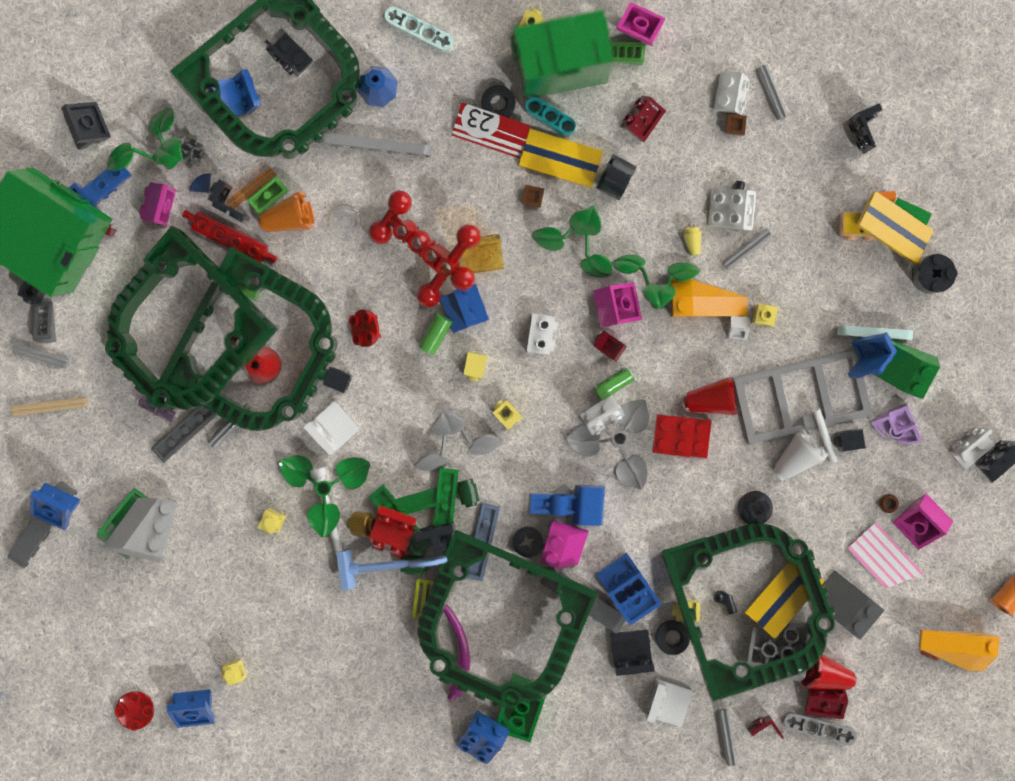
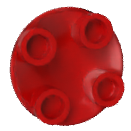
M138 691L129 692L119 699L115 715L121 725L135 731L144 728L151 722L154 716V704L145 693Z

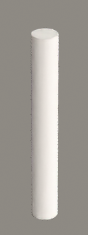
M816 408L812 411L825 450L828 453L830 463H835L837 458L821 410Z

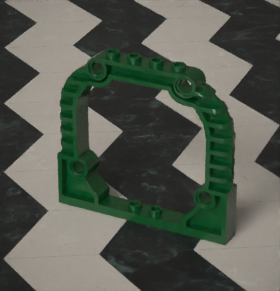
M257 0L172 68L170 75L199 109L205 112L240 150L254 156L276 157L281 154L285 159H293L299 154L303 155L310 148L309 145L314 141L315 143L319 142L328 129L331 131L339 124L338 121L341 118H347L352 114V109L356 106L357 102L356 89L359 82L360 67L353 48L321 14L320 8L312 0ZM264 12L270 17L290 20V25L296 30L306 29L335 60L342 76V80L333 88L331 102L296 131L291 129L282 130L272 138L258 135L246 127L220 98V84L215 78L211 77L212 64L210 56L223 45L230 44L239 32H245L250 27V24ZM297 15H302L304 18L302 20H296L294 17ZM208 87H214L216 89L212 93L206 92V89ZM348 95L352 100L344 101L342 97ZM292 144L294 148L288 151L284 149V146Z
M171 225L143 259L145 262L144 266L140 267L138 273L130 279L131 281L128 285L124 286L123 291L116 296L117 299L112 303L111 312L107 318L109 322V331L107 330L109 340L105 345V351L112 359V364L124 372L123 376L135 384L134 388L139 393L144 394L148 404L165 410H174L175 408L192 410L207 405L216 398L218 393L225 388V385L232 380L236 372L241 369L244 363L249 364L277 332L278 328L182 229ZM198 263L208 273L206 276L220 286L219 290L225 295H229L239 307L234 311L233 331L226 334L224 338L225 350L198 382L189 389L182 391L177 386L162 383L137 356V343L129 334L132 317L138 307L164 277L174 278L179 268L197 265Z
M230 247L219 268L236 286L245 285L248 290L253 292H262L267 289L303 310L309 316L314 326V331L309 340V348L312 352L310 359L291 394L278 399L270 411L257 412L248 409L220 392L209 404L202 406L240 428L251 431H263L276 427L284 421H294L306 412L309 406L307 404L308 400L316 394L318 390L316 386L319 380L322 381L327 374L326 367L336 357L335 351L338 341L331 335L332 321L329 311L324 302L315 293L238 249ZM257 277L259 279V285L257 287H252L251 283L253 279ZM211 282L159 379L162 383L177 386L183 391L193 386L204 375L200 373L197 367L195 356L188 352L198 334L203 332L207 317H210L214 312L213 306L221 293L219 290L220 286L217 283ZM326 338L330 341V347L328 349H325L322 346V343ZM288 406H290L293 409V415L291 417H289L286 414V408Z
M753 523L661 552L711 702L801 674L813 667L821 658L827 644V633L831 632L835 627V620L833 618L835 611L833 606L828 604L827 598L829 596L825 586L822 587L820 570L815 568L813 563L815 560L814 553L811 549H808L807 544L803 540H793L788 533L773 525ZM764 543L777 547L783 560L789 565L795 566L811 610L806 623L810 636L809 640L801 650L791 656L756 667H750L744 661L736 662L732 666L721 663L716 659L707 661L700 638H703L700 627L695 626L694 619H696L694 609L689 608L683 586L689 584L697 569L704 570L708 568L714 556L752 544ZM798 545L801 548V554L793 553L792 546ZM698 555H705L708 560L707 563L700 564L697 560ZM820 619H825L828 622L827 629H822L819 626ZM738 666H743L746 669L744 677L737 675L736 668Z
M455 530L444 555L447 557V562L441 563L418 620V639L424 654L430 660V671L439 677V681L448 685L450 682L456 684L458 690L466 693L469 690L475 693L474 697L483 701L487 698L493 701L492 705L501 709L503 706L515 708L520 702L534 701L548 695L556 688L565 673L599 591L459 530ZM489 553L509 561V566L518 570L520 566L528 569L527 574L537 577L539 574L559 583L556 591L561 601L562 610L557 613L556 621L561 630L544 670L537 679L527 685L516 681H508L500 685L457 666L454 655L448 650L441 648L439 644L438 627L440 619L456 582L466 580L470 575V567L480 561L487 560ZM458 566H462L465 571L461 577L455 574V569ZM563 613L571 615L570 623L565 624L561 621ZM438 660H442L445 664L443 671L436 668ZM509 692L516 695L517 699L513 703L509 702L506 698Z

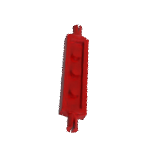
M187 210L183 212L182 217L192 222V230L229 249L230 247L236 248L259 262L266 259L273 264L276 263L278 256L268 252L269 245L202 211L197 212L195 215Z

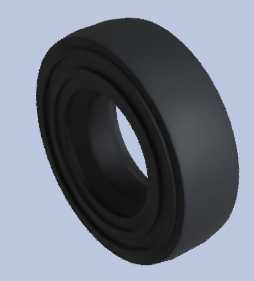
M502 85L488 88L481 98L483 110L507 118L515 109L514 94L509 88ZM502 96L506 101L505 107L501 110L492 108L491 100L493 97Z
M668 620L657 628L655 640L662 652L668 655H678L687 649L690 638L683 623L676 620ZM675 630L680 634L679 642L674 645L668 644L665 640L667 632Z

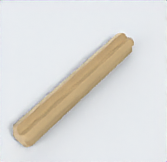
M86 397L17 405L11 407L12 416L82 408L87 407L88 402Z

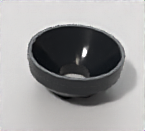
M750 491L740 499L738 512L742 520L748 524L765 523L772 515L773 504L765 493ZM756 503L761 504L763 507V511L758 515L752 512V506Z

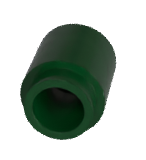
M473 479L458 482L459 487L457 488L461 505H465L466 508L477 506L476 502L480 501L476 483H474Z
M406 555V557H401V560L412 561L424 558V556ZM428 566L400 568V572L405 573V575H424V571H428Z

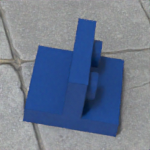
M476 284L469 290L462 291L456 289L453 293L440 297L447 317L453 320L451 325L453 333L489 320Z
M44 483L39 491L34 489L30 494V515L65 531L69 526V517L80 503V499Z
M211 689L172 694V704H167V713L177 728L215 724V716L211 710Z

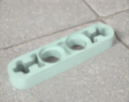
M389 7L385 11V19L391 26L440 51L447 52L452 49L453 38L450 34L397 7ZM394 12H397V17L401 19L403 18V15L406 16L402 20L401 26L399 25L400 21L398 19L394 18L393 21H391V18L389 16L390 13L393 14ZM407 21H415L416 27L413 30H408L405 27ZM425 29L433 31L431 38L426 39L422 36ZM437 33H439L438 38L442 40L448 38V43L450 44L442 47V43L436 39Z
M838 326L837 331L838 336L867 337L887 332L890 339H913L912 330Z

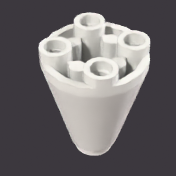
M802 429L795 434L775 464L776 467L773 471L784 481L786 478L790 479L823 462L828 453L822 447L819 448L815 444L817 440L813 435Z

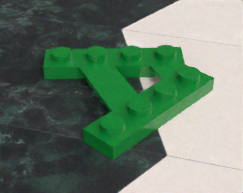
M440 468L438 487L396 499L383 484L368 497L378 509L379 506H383L406 515L435 506L434 524L430 526L452 522L454 520L459 470ZM416 524L409 548L417 556L430 546L432 541L431 538L415 541L414 533L416 529H420ZM452 533L442 535L446 537L447 546L450 544Z

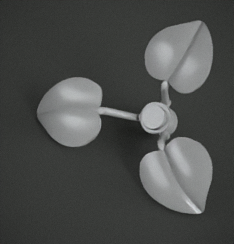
M634 400L621 407L625 415L618 424L625 427L622 431L615 432L611 438L599 440L600 434L596 435L595 433L592 435L586 424L578 427L567 437L570 447L583 456L598 454L600 450L599 443L611 442L614 447L621 448L625 461L617 465L616 476L618 480L626 486L637 489L644 487L647 480V465L643 458L638 455H633L628 459L624 445L628 440L626 435L627 429L633 433H639L649 423L646 400Z
M442 410L432 425L434 433L443 435L441 452L439 454L429 453L424 455L415 464V468L424 471H435L447 465V458L443 457L446 434L452 435L461 431L468 445H471L468 448L469 452L476 455L492 452L502 444V440L492 435H482L471 441L464 431L465 422L457 416V413Z

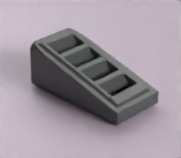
M52 302L33 304V341L38 344L56 342ZM47 309V313H39L38 310ZM47 317V320L39 321V318ZM47 325V328L40 329V326Z

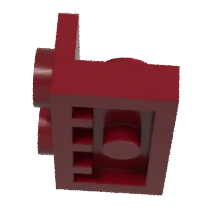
M641 96L635 101L631 112L624 117L621 128L628 130L641 142H645L666 110L651 97Z
M808 689L809 694L804 708L805 714L837 719L844 718L849 702L846 690Z

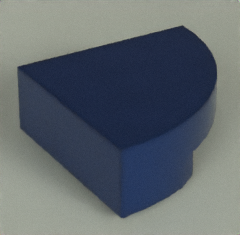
M202 174L195 178L189 191L210 193L211 174Z

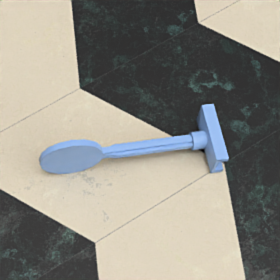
M351 549L336 552L341 591L356 587L355 574H360V572L400 569L407 566L424 567L447 562L446 556H434L412 561L397 560L359 564L353 563Z

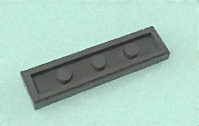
M204 407L195 409L151 448L152 451L165 463L217 415Z

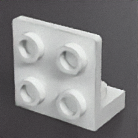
M712 188L708 226L752 230L756 192Z
M613 395L580 414L592 435L595 433L596 435L601 434L608 425L619 423L625 415Z
M334 401L313 421L308 422L304 429L330 456L357 433L360 427Z
M974 427L967 432L966 435L968 437L963 441L958 440L952 445L953 449L949 453L966 470L995 446L988 437L993 431L988 428Z
M656 679L645 713L647 721L655 723V720L682 727L693 691Z

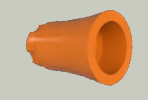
M1015 573L989 599L994 606L1009 616H1013L1015 612Z

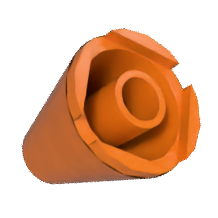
M297 192L261 213L258 219L260 228L266 232L312 229L314 226H311V224L315 222L310 202L306 203L304 199L307 196L303 192Z

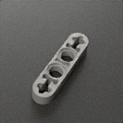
M788 712L783 717V724L790 731L844 745H852L857 739L856 732L849 726L795 712ZM794 717L797 722H801V729H799L800 725L796 723L790 726L787 720ZM808 721L815 722V728L811 731L805 729ZM826 726H832L834 732L829 736L824 734ZM838 728H840V733L847 734L849 731L852 737L845 740L844 736L838 735Z

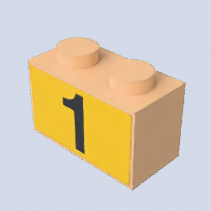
M862 212L840 213L839 237H844L846 241H855L856 237L863 238V241H875L874 237L856 226Z

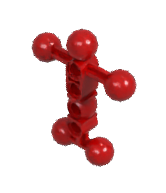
M401 190L394 191L388 198L389 209L383 219L375 221L369 227L368 233L372 242L383 245L394 235L398 240H402L403 244L407 243L411 252L419 254L418 256L422 257L423 261L437 272L430 283L421 285L417 290V301L424 307H433L439 302L441 297L439 289L449 275H451V284L454 288L462 291L469 290L474 285L475 275L470 268L460 266L459 260L467 249L474 248L479 244L481 239L479 229L472 224L462 225L456 234L457 244L449 252L442 245L436 244L435 240L431 241L429 234L419 230L420 228L416 227L412 220L402 221L398 217V215L406 214L411 209L412 200L407 192ZM417 238L420 240L421 245L418 244ZM446 262L450 265V270L447 268Z

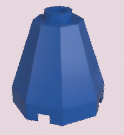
M371 66L359 76L357 92L368 106L385 107L396 98L398 81L388 68Z

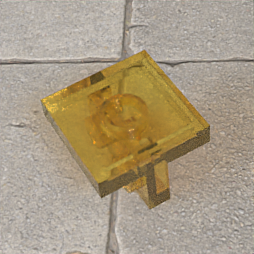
M500 234L481 236L480 242L476 247L467 249L463 254L465 267L470 268L474 273L504 269Z

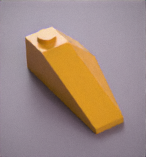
M693 279L687 281L671 280V286L676 289V295L671 300V317L748 316V297Z
M920 629L918 649L964 670L984 671L998 657L1000 637L983 632Z

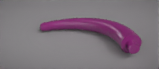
M446 605L443 613L450 622L455 634L458 647L457 666L470 671V651L465 632L452 609ZM453 683L448 688L450 693L447 696L451 701H454L456 697H461L463 694L462 691L456 688L457 685Z

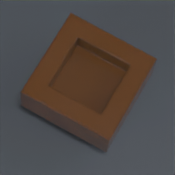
M727 114L725 134L744 136L747 116Z
M526 185L522 205L541 208L545 188Z

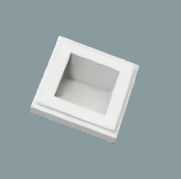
M731 316L728 338L747 340L750 331V318Z

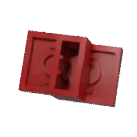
M656 414L652 453L707 458L712 420Z
M379 506L377 518L369 537V545H372V549L382 552L386 550L390 552L391 556L397 558L405 557L417 518Z

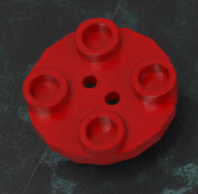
M360 309L349 318L353 336L352 341L355 345H360L361 347H371L378 338H381L377 320L378 316L368 309Z

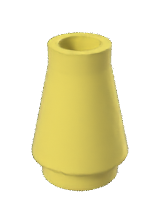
M699 226L684 229L683 237L689 250V255L701 254L702 231L699 230Z

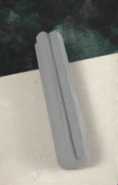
M762 65L757 69L777 120H782L788 114L768 65Z
M768 229L761 231L722 262L723 266L727 270L731 269L771 238L772 234Z
M15 343L12 352L57 367L67 368L69 365L68 358L19 343Z
M249 403L243 405L248 409L254 410ZM228 421L208 443L213 448H218L238 426Z
M719 709L718 716L726 763L728 766H733L737 764L729 711L728 709Z

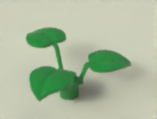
M167 108L160 111L151 118L148 124L149 132L151 134L157 133L162 143L153 156L132 148L129 142L123 143L111 152L107 161V171H117L128 166L133 159V153L150 158L154 163L163 165L167 169H172L178 162L183 161L181 142L175 137L164 141L161 135L162 132H167L172 127L175 116L174 110Z
M594 205L573 213L570 217L571 226L562 236L561 231L554 227H544L532 233V238L541 247L550 251H557L563 248V240L573 230L579 236L585 235V257L587 259H583L580 262L582 270L592 277L603 278L612 275V264L607 257L599 254H594L591 257L589 255V235L595 236L599 234L602 228L600 216Z
M624 255L613 260L611 263L617 271L624 274H632L640 270L646 286L643 288V295L650 301L652 308L660 310L676 295V289L670 286L673 278L677 281H687L701 272V269L695 265L683 262L674 263L667 269L670 276L666 284L650 285L645 268L642 267L646 264V261L641 256Z
M295 455L280 459L279 466L283 478L289 485L300 488L305 485L306 480H309L316 486V493L322 496L323 504L317 503L309 509L307 517L311 527L320 537L324 538L336 528L340 519V511L337 505L327 504L326 496L330 494L332 485L342 480L343 485L349 489L359 488L367 479L370 462L357 457L343 459L336 466V472L340 477L330 483L325 480L316 482L309 477L310 470H313V465L305 456Z

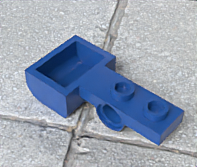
M126 167L117 171H107L106 169L84 188L78 183H73L68 188L83 197L82 200H90L89 204L99 209L96 205L103 199L109 198L108 195L113 191L116 192L117 188L128 180L132 174Z
M575 485L574 494L529 493L528 513L558 516L573 514L572 523L576 525L601 526L603 525L605 486Z

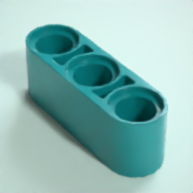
M531 97L526 101L525 111L528 116L564 137L574 134L576 123L573 118L537 97ZM532 103L539 106L538 111L533 112L529 110V105ZM548 113H552L556 119L550 122L546 120L545 116ZM564 123H570L572 125V129L570 131H564L562 129V125Z

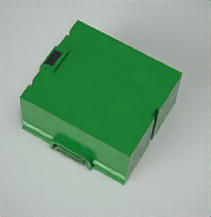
M605 9L513 28V35L510 36V47L513 61L518 63L525 100L531 97H541L608 82L614 60L609 40L607 17L604 14Z
M33 167L6 170L0 182V265L49 297L74 293L86 268L90 267L100 248L98 246L113 219L89 204L90 200H82L83 197L64 184H59V180H52Z

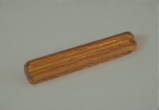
M271 167L264 170L227 200L228 205L233 209L238 207L276 176L274 170Z

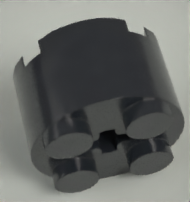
M612 154L596 189L614 199L620 200L637 166Z
M942 254L922 257L918 264H914L912 268V282L919 291L928 294L948 290L954 284L958 275L953 261Z

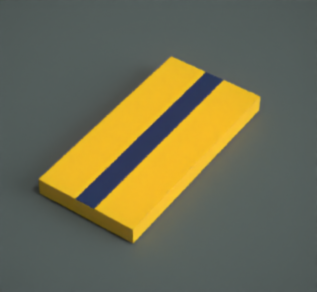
M530 129L519 166L592 188L603 151Z
M877 191L871 193L856 224L857 227L912 264H918L934 231Z
M787 563L745 611V614L773 639L779 635L807 602L795 566Z

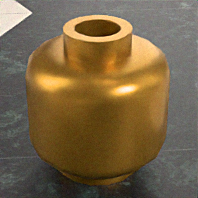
M356 511L348 518L347 528L350 529V533L353 536L369 537L376 518L369 512Z

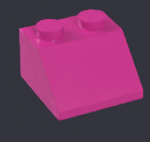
M630 2L616 30L653 47L666 18Z
M149 182V186H146L144 191V197H146L144 205L142 204L139 210L140 219L167 227L176 190L165 184Z
M635 282L593 290L601 328L642 320Z
M926 493L910 504L892 523L919 550L946 535L953 520Z
M552 520L542 550L540 563L558 569L578 565L589 530Z

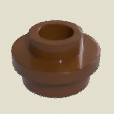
M885 494L879 500L880 509L886 513L895 512L899 506L897 497L892 494ZM887 500L892 502L890 507L885 505Z

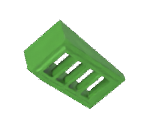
M610 42L611 50L612 47H616L615 57H613L614 62L643 65L646 43ZM620 48H623V56H622V57H619V49H620ZM627 48L631 49L630 58L627 57ZM635 49H639L638 58H634Z

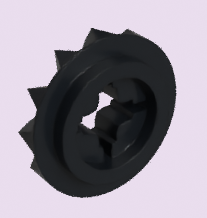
M522 527L513 536V548L523 557L535 556L542 549V535L533 527ZM524 534H526V536L529 539L535 538L531 542L532 549H530L527 545H520L522 544V542L525 541Z

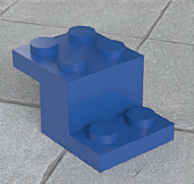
M627 552L595 573L629 626L662 605Z

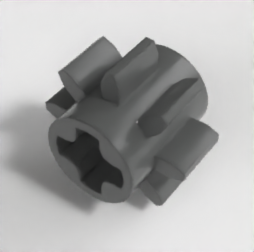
M191 139L190 142L183 141L181 146L182 159L187 160L190 164H193L194 161L200 162V159L205 154L201 149L203 145L194 139Z

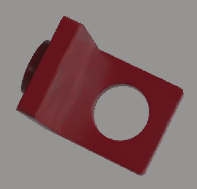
M769 715L764 718H757L753 722L754 725L748 728L750 734L754 736L772 724L781 739H784V736Z

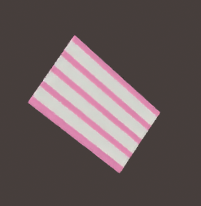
M876 522L848 547L853 555L885 589L924 574Z

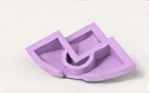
M907 403L891 409L871 421L876 431L886 439H888V436L881 430L889 433L894 439H900L897 440L900 444L923 442Z

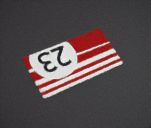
M462 102L451 136L520 159L530 125Z

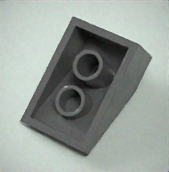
M836 571L822 585V587H826L828 592V604L834 608V620L859 640L862 639L885 611Z

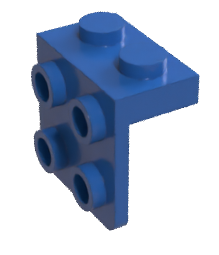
M248 69L241 70L233 78L217 80L221 89L220 98L236 116L249 115L261 105ZM214 87L207 88L208 93L216 90Z
M887 332L857 338L851 342L859 360L849 371V378H862L870 374L878 375L884 371V368L892 361L893 356L897 352Z
M477 710L468 728L457 740L456 746L463 752L475 757L479 762L488 764L502 749L510 730Z

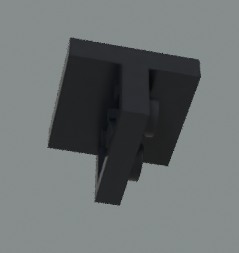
M97 102L65 104L61 107L78 150L86 149L95 141H104L111 137Z
M452 521L416 529L414 533L415 541L431 538L435 557L443 556L447 547L446 537L442 535L454 533L456 529L455 523Z

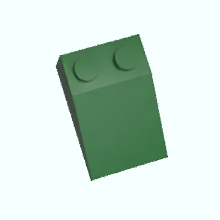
M891 340L897 352L893 356L892 361L884 368V371L875 376L904 393L923 399L940 369L938 357Z
M133 488L99 529L97 538L106 543L138 498L148 497L136 488ZM119 553L127 560L130 558V555Z
M513 673L510 681H516L524 685L534 681ZM512 692L506 695L507 700L511 703L517 699L516 695ZM546 696L534 701L520 702L515 708L503 706L497 723L510 730L509 736L531 742Z

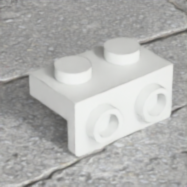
M721 72L714 110L742 115L746 107V92L750 86L749 78L743 73Z

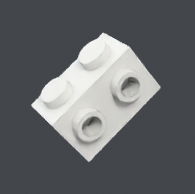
M532 314L527 352L550 355V352H554L555 341L552 340L553 333H557L558 322L555 321V317Z

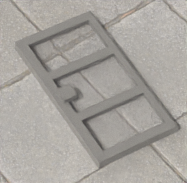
M851 349L733 377L748 444L795 434L802 429L805 431L817 429L818 426L812 411L816 408H820L826 426L872 416L864 377L849 378L848 376L849 371L859 360L855 350Z

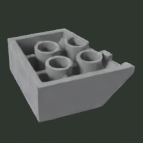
M138 498L102 549L160 563L177 503L160 498Z
M789 623L775 639L760 626L753 627L745 662L750 667H756L798 652L810 638L807 624ZM806 671L786 679L802 682Z

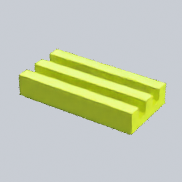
M416 579L413 618H419L426 602L427 585L431 584L432 588L434 581ZM420 583H423L420 613H417Z

